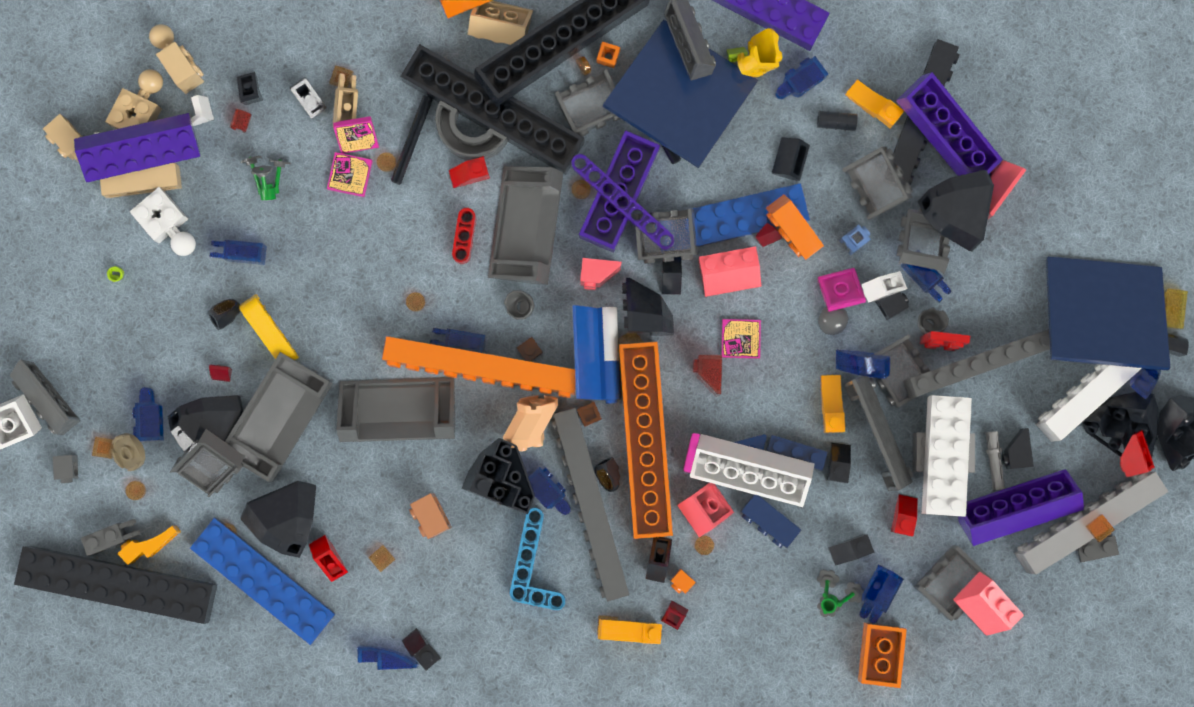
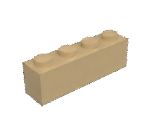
M176 163L100 179L101 194L105 198L151 193L158 187L164 191L182 188L180 167Z

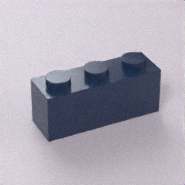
M774 435L769 437L766 447L768 452L814 463V470L823 471L828 453Z
M753 494L740 511L743 513L742 518L749 524L754 522L758 525L757 530L764 536L769 534L773 537L772 542L779 548H782V546L788 548L801 532L799 527L759 495Z

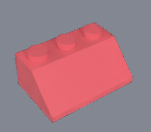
M1003 160L990 172L994 188L988 219L995 214L1026 171L1025 168Z
M756 246L700 256L698 259L705 297L761 287L760 265Z
M981 572L953 599L986 636L1012 629L1024 616L997 584Z

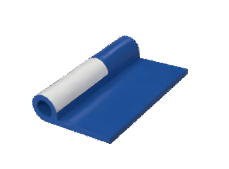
M573 305L576 399L606 400V404H616L617 400L621 399L617 307L594 308Z

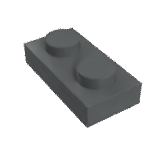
M1115 536L1091 540L1077 549L1080 562L1119 555Z

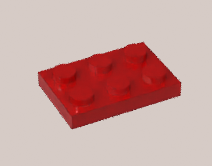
M930 331L920 337V344L925 345L924 348L926 349L944 347L945 351H955L970 343V335Z

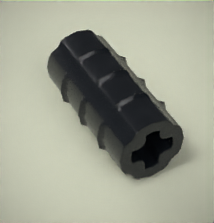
M819 111L817 128L855 131L858 116L857 114Z

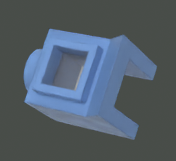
M857 225L839 241L840 243H845L850 250L848 253L852 255L871 240L869 238L870 232L866 227L863 226L861 228L860 225Z

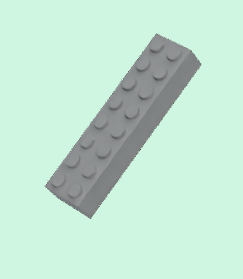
M1147 472L1131 476L1132 480L1117 484L1115 486L1116 490L1101 494L1099 496L1100 500L1093 503L1091 501L1085 504L1084 510L1066 516L1067 520L1065 522H1057L1050 526L1051 530L1049 532H1041L1034 536L1033 542L1029 544L1025 542L1018 546V551L1014 554L1026 573L1035 575L1166 494L1168 490L1156 472Z

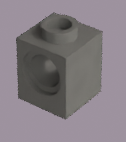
M77 455L52 456L54 480H60L61 483H72L73 479L79 478Z

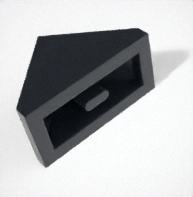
M674 257V261L663 262L662 260V294L681 295V257Z

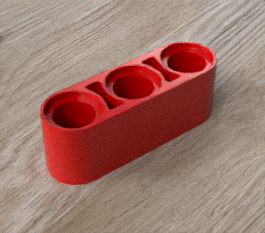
M463 208L458 214L452 256L458 264L468 263L471 257L476 215L470 208ZM465 214H471V221L464 222L462 220ZM463 232L469 233V238L465 241L459 239L460 234ZM459 251L466 252L464 259H457L456 255Z

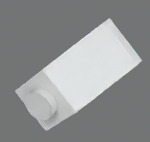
M901 271L880 276L862 284L868 303L907 289Z

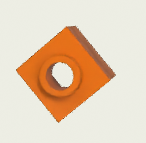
M602 42L597 56V63L615 69L620 47ZM610 54L612 58L607 59L605 58V55Z
M681 569L670 580L673 583L671 587L679 594L681 591L686 594L696 583Z

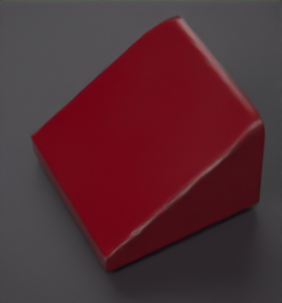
M766 223L755 238L764 247L782 239V236L776 228Z
M209 365L212 380L230 382L232 373L230 367Z
M671 601L661 621L678 630L688 613V609Z

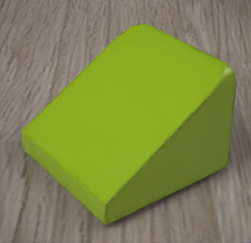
M745 47L726 49L727 59L730 62H737V57L740 53H744L745 57L748 56Z

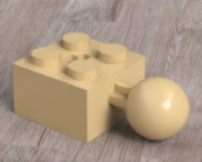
M163 24L154 26L149 33L150 42L156 48L163 49L156 55L175 84L187 94L204 82L202 79L204 74L198 65L195 64L188 50L183 45L179 46L176 42L173 43L174 33L170 27Z
M148 69L139 75L138 84L140 90L137 95L122 88L105 122L111 127L120 129L157 120L162 109L148 99L151 94L157 93L163 86V78L159 72Z

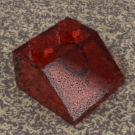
M698 355L697 359L693 361V372H696V377L714 396L719 397L721 395L722 355Z

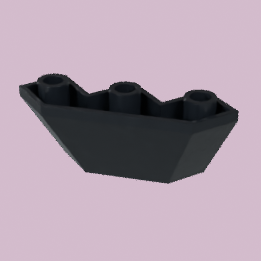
M987 170L955 176L930 188L917 202L924 217L941 235L972 252L985 237L994 184Z
M626 278V283H622V294H626V299H623V311H627V316L624 317V328H628V333L650 332V336L674 335L673 315L662 296L632 278Z
M1131 392L1111 397L1082 421L1087 434L1120 457L1123 454L1118 451L1121 444H1123L1125 450L1132 435L1142 431L1152 458L1158 431V405L1154 394ZM1099 427L1102 436L1111 437L1109 443L1096 435Z
M239 395L204 397L179 406L167 417L172 435L185 452L187 449L190 450L196 440L199 441L206 429L225 442L244 410ZM204 449L194 459L213 474L225 466L224 463Z
M1183 395L1170 398L1159 413L1157 436L1169 468L1172 471L1185 469L1190 464V461L1194 459V398Z
M501 438L495 440L479 454L469 469L461 488L525 514L529 513L535 498L517 445Z
M296 481L247 502L240 519L262 544L280 554L300 558L307 544L313 522L316 485Z

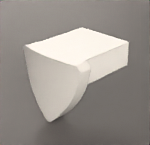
M200 95L191 97L196 114L191 118L193 126L214 120L208 97Z

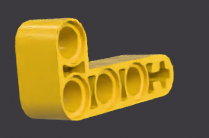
M257 294L240 304V311L275 359L280 352L293 360L299 358L289 341L266 311L265 305L263 306Z

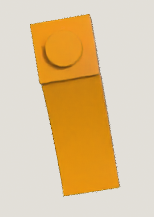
M858 79L845 94L850 100L873 118L876 117L888 128H891L904 112L893 101L874 92Z
M822 375L821 397L824 433L845 432L841 375Z
M171 526L160 535L147 541L128 540L120 547L122 550L118 552V555L127 565L135 563L144 554L147 558L153 557L177 536L181 530L177 526Z
M599 619L598 639L661 644L662 624Z

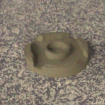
M129 433L120 434L114 438L111 452L118 466L122 469H128L127 471L139 469L145 461V450L139 439Z

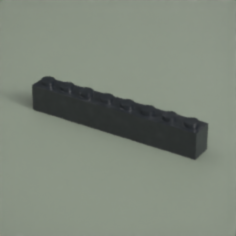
M937 39L923 75L933 72L941 84L945 86L946 81L949 82L952 77V65H956L960 54L957 51L959 47ZM907 115L893 152L895 156L893 160L896 165L901 167L905 183L908 182L911 186L914 178L911 175L914 168L917 169L921 159L918 158L920 151H924L927 141L924 140V134ZM888 167L882 182L899 188Z

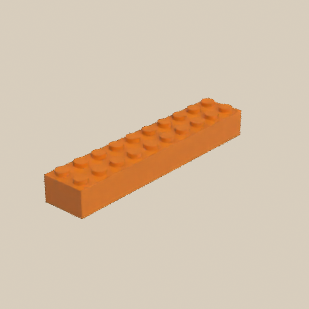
M386 336L382 360L387 362L386 365L390 367L400 368L401 365H405V368L418 372L422 368L425 369V372L438 375L439 371L444 372V375L447 377L457 378V375H461L464 380L476 381V378L482 379L483 383L495 385L496 381L501 382L503 387L513 388L514 385H518L521 390L532 391L535 388L539 389L540 393L551 395L552 392H558L560 397L565 398L575 395V369Z
M658 342L620 344L619 356L633 538L673 536Z

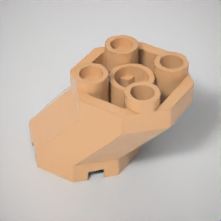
M538 395L520 398L519 402H517V412L503 439L517 445L519 451H526L528 447L543 446L544 430L558 407V398L550 395H544V399L539 398Z

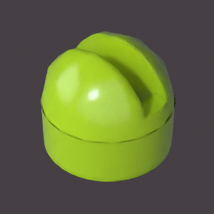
M118 266L111 267L107 271V277L112 282L120 281L124 276V271ZM112 271L120 272V275H113Z

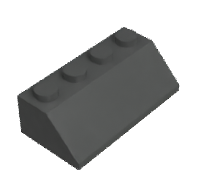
M669 0L664 16L690 80L712 75L716 61L714 56L710 55L708 41L703 38L701 24L696 21L694 7L690 6L688 0Z
M22 359L17 362L10 374V377L13 379L12 384L16 389L21 390L25 394L28 403L34 405L37 409L35 411L42 420H46L49 424L47 426L54 435H64L81 421L34 362Z

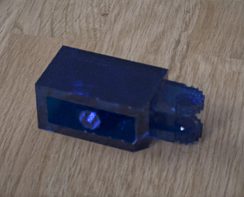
M816 56L811 59L807 57L800 63L801 66L796 70L792 68L784 74L783 84L776 90V98L782 100L791 94L799 98L827 78L828 72Z
M234 240L211 241L212 246L224 248L223 253H210V258L224 259L228 262L265 265L267 246L263 243Z
M904 263L900 265L925 293L929 292L937 302L940 303L943 299L934 289L936 285L948 295L952 292L937 270Z
M433 328L432 330L435 334L446 335L445 342L433 339L430 341V344L484 353L486 335L448 328L447 330Z
M142 387L139 392V403H135V407L132 410L133 418L136 421L133 435L140 442L164 441L163 406L155 402L153 389Z
M539 467L528 477L535 497L546 509H552L555 506L559 512L568 515L571 512V507L564 500L566 489L559 482L556 484L551 479L553 475L546 467L544 469Z
M878 564L862 594L864 604L859 612L860 617L865 619L871 613L869 621L875 624L882 613L887 612L904 579Z

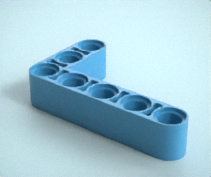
M532 508L525 518L510 588V597L515 602L560 610L566 602L565 596L561 592L530 586L544 520L543 511L539 508ZM532 511L540 513L541 518L538 522H533L530 519ZM528 530L536 532V539L534 541H529L526 538ZM524 549L531 550L532 558L530 560H525L522 557ZM524 568L528 571L526 579L518 577L519 569ZM520 587L524 590L522 598L514 596L515 588ZM539 591L543 594L541 602L533 600L532 595L534 592ZM553 596H560L562 598L560 606L552 604L551 599Z

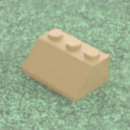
M497 1L487 2L473 8L470 14L468 35L478 39L492 40L495 43L511 45L528 34L533 10Z

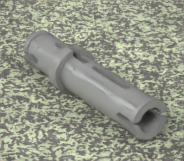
M998 431L986 432L988 448L986 454L989 457L992 490L1005 489L1000 453L1002 448L999 445Z

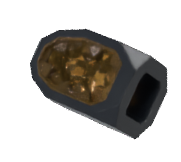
M228 299L212 306L208 311L209 318L218 331L234 321L235 317L240 313V303L235 299Z
M613 457L607 458L595 466V475L604 489L609 492L616 491L620 486L619 466Z

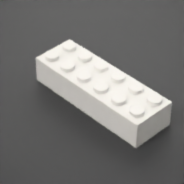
M1097 364L1094 367L1096 369L1095 372L1086 374L1080 380L1082 382L1077 387L1073 386L1066 392L1067 397L1057 400L1052 405L1053 409L1051 411H1045L1038 417L1037 427L1051 442L1061 441L1141 368Z
M934 395L927 398L922 514L966 517L972 398Z
M701 434L690 477L803 507L812 480L814 463Z

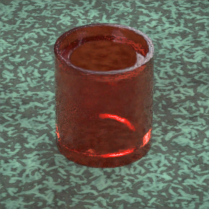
M235 109L230 128L233 130L239 129L246 133L252 114Z

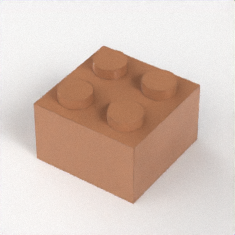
M430 493L410 504L412 508L409 511L414 520L418 519L421 525L418 528L423 537L431 539L452 528L435 493Z

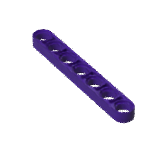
M578 154L573 157L572 168L578 175L662 250L672 248L674 236L585 155ZM583 159L586 165L579 169L575 166V161ZM593 171L600 174L599 180L595 182L589 179V174ZM611 184L614 187V191L612 194H606L603 191V187ZM620 197L627 198L628 205L626 207H620L617 204V200ZM634 210L642 212L643 216L640 220L632 218L631 214ZM648 223H654L657 226V230L654 233L647 232L646 225ZM662 236L670 237V245L663 246L660 243V238Z

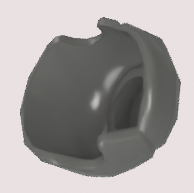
M513 290L507 294L504 300L507 313L517 320L526 319L533 312V298L523 290Z
M826 306L818 318L820 329L828 335L841 333L848 323L847 311L843 308L828 312Z
M933 307L921 312L918 316L917 325L924 335L930 331L943 332L948 326L949 318L944 310L938 311Z

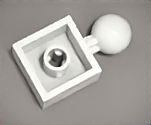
M160 187L130 211L154 241L161 243L169 236L171 238V248L177 255L187 256L194 251L196 246L194 237L190 233L180 232L178 229L188 218ZM160 212L161 217L157 218V214Z
M24 394L0 404V449L34 436L42 428Z

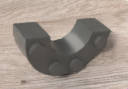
M440 100L436 110V127L443 144L452 154L464 160H472L483 156L486 160L498 154L507 145V137L491 128L479 137L463 135L457 129V119L459 116L457 109Z

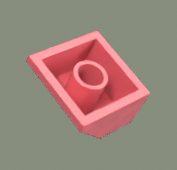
M583 258L581 286H584L586 290H596V287H601L621 271V262Z
M710 482L677 505L699 537L715 528L734 513L716 485Z

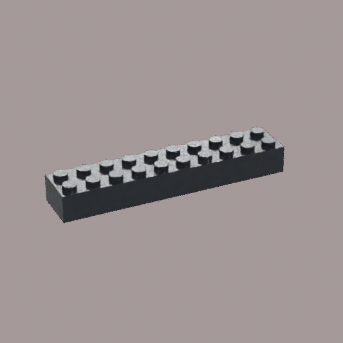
M578 0L476 67L474 77L497 107L648 6L650 0Z
M421 44L417 47L400 76L407 85L437 102L441 100L457 109L460 115L484 129L489 130L491 128L504 135L512 145L563 172L565 175L572 165L573 157L578 155L585 143L584 137L514 97L509 98L496 107L472 73Z
M34 546L22 547L14 585L201 624H206L210 621L218 585Z

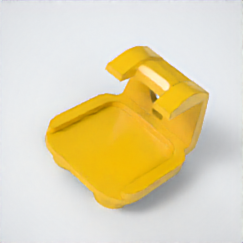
M767 28L751 38L748 42V56L745 57L744 53L738 54L737 63L743 75L760 77L779 67V62L782 60V52L779 51L778 46L779 36L773 29Z

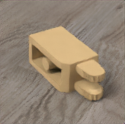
M339 74L338 88L335 90L333 122L356 119L358 99L356 75H351L350 88H344L345 76L344 74Z
M59 114L43 128L47 133L45 137L52 144L56 143L58 145V152L64 158L69 157L78 162L74 149V139L82 136L63 115Z

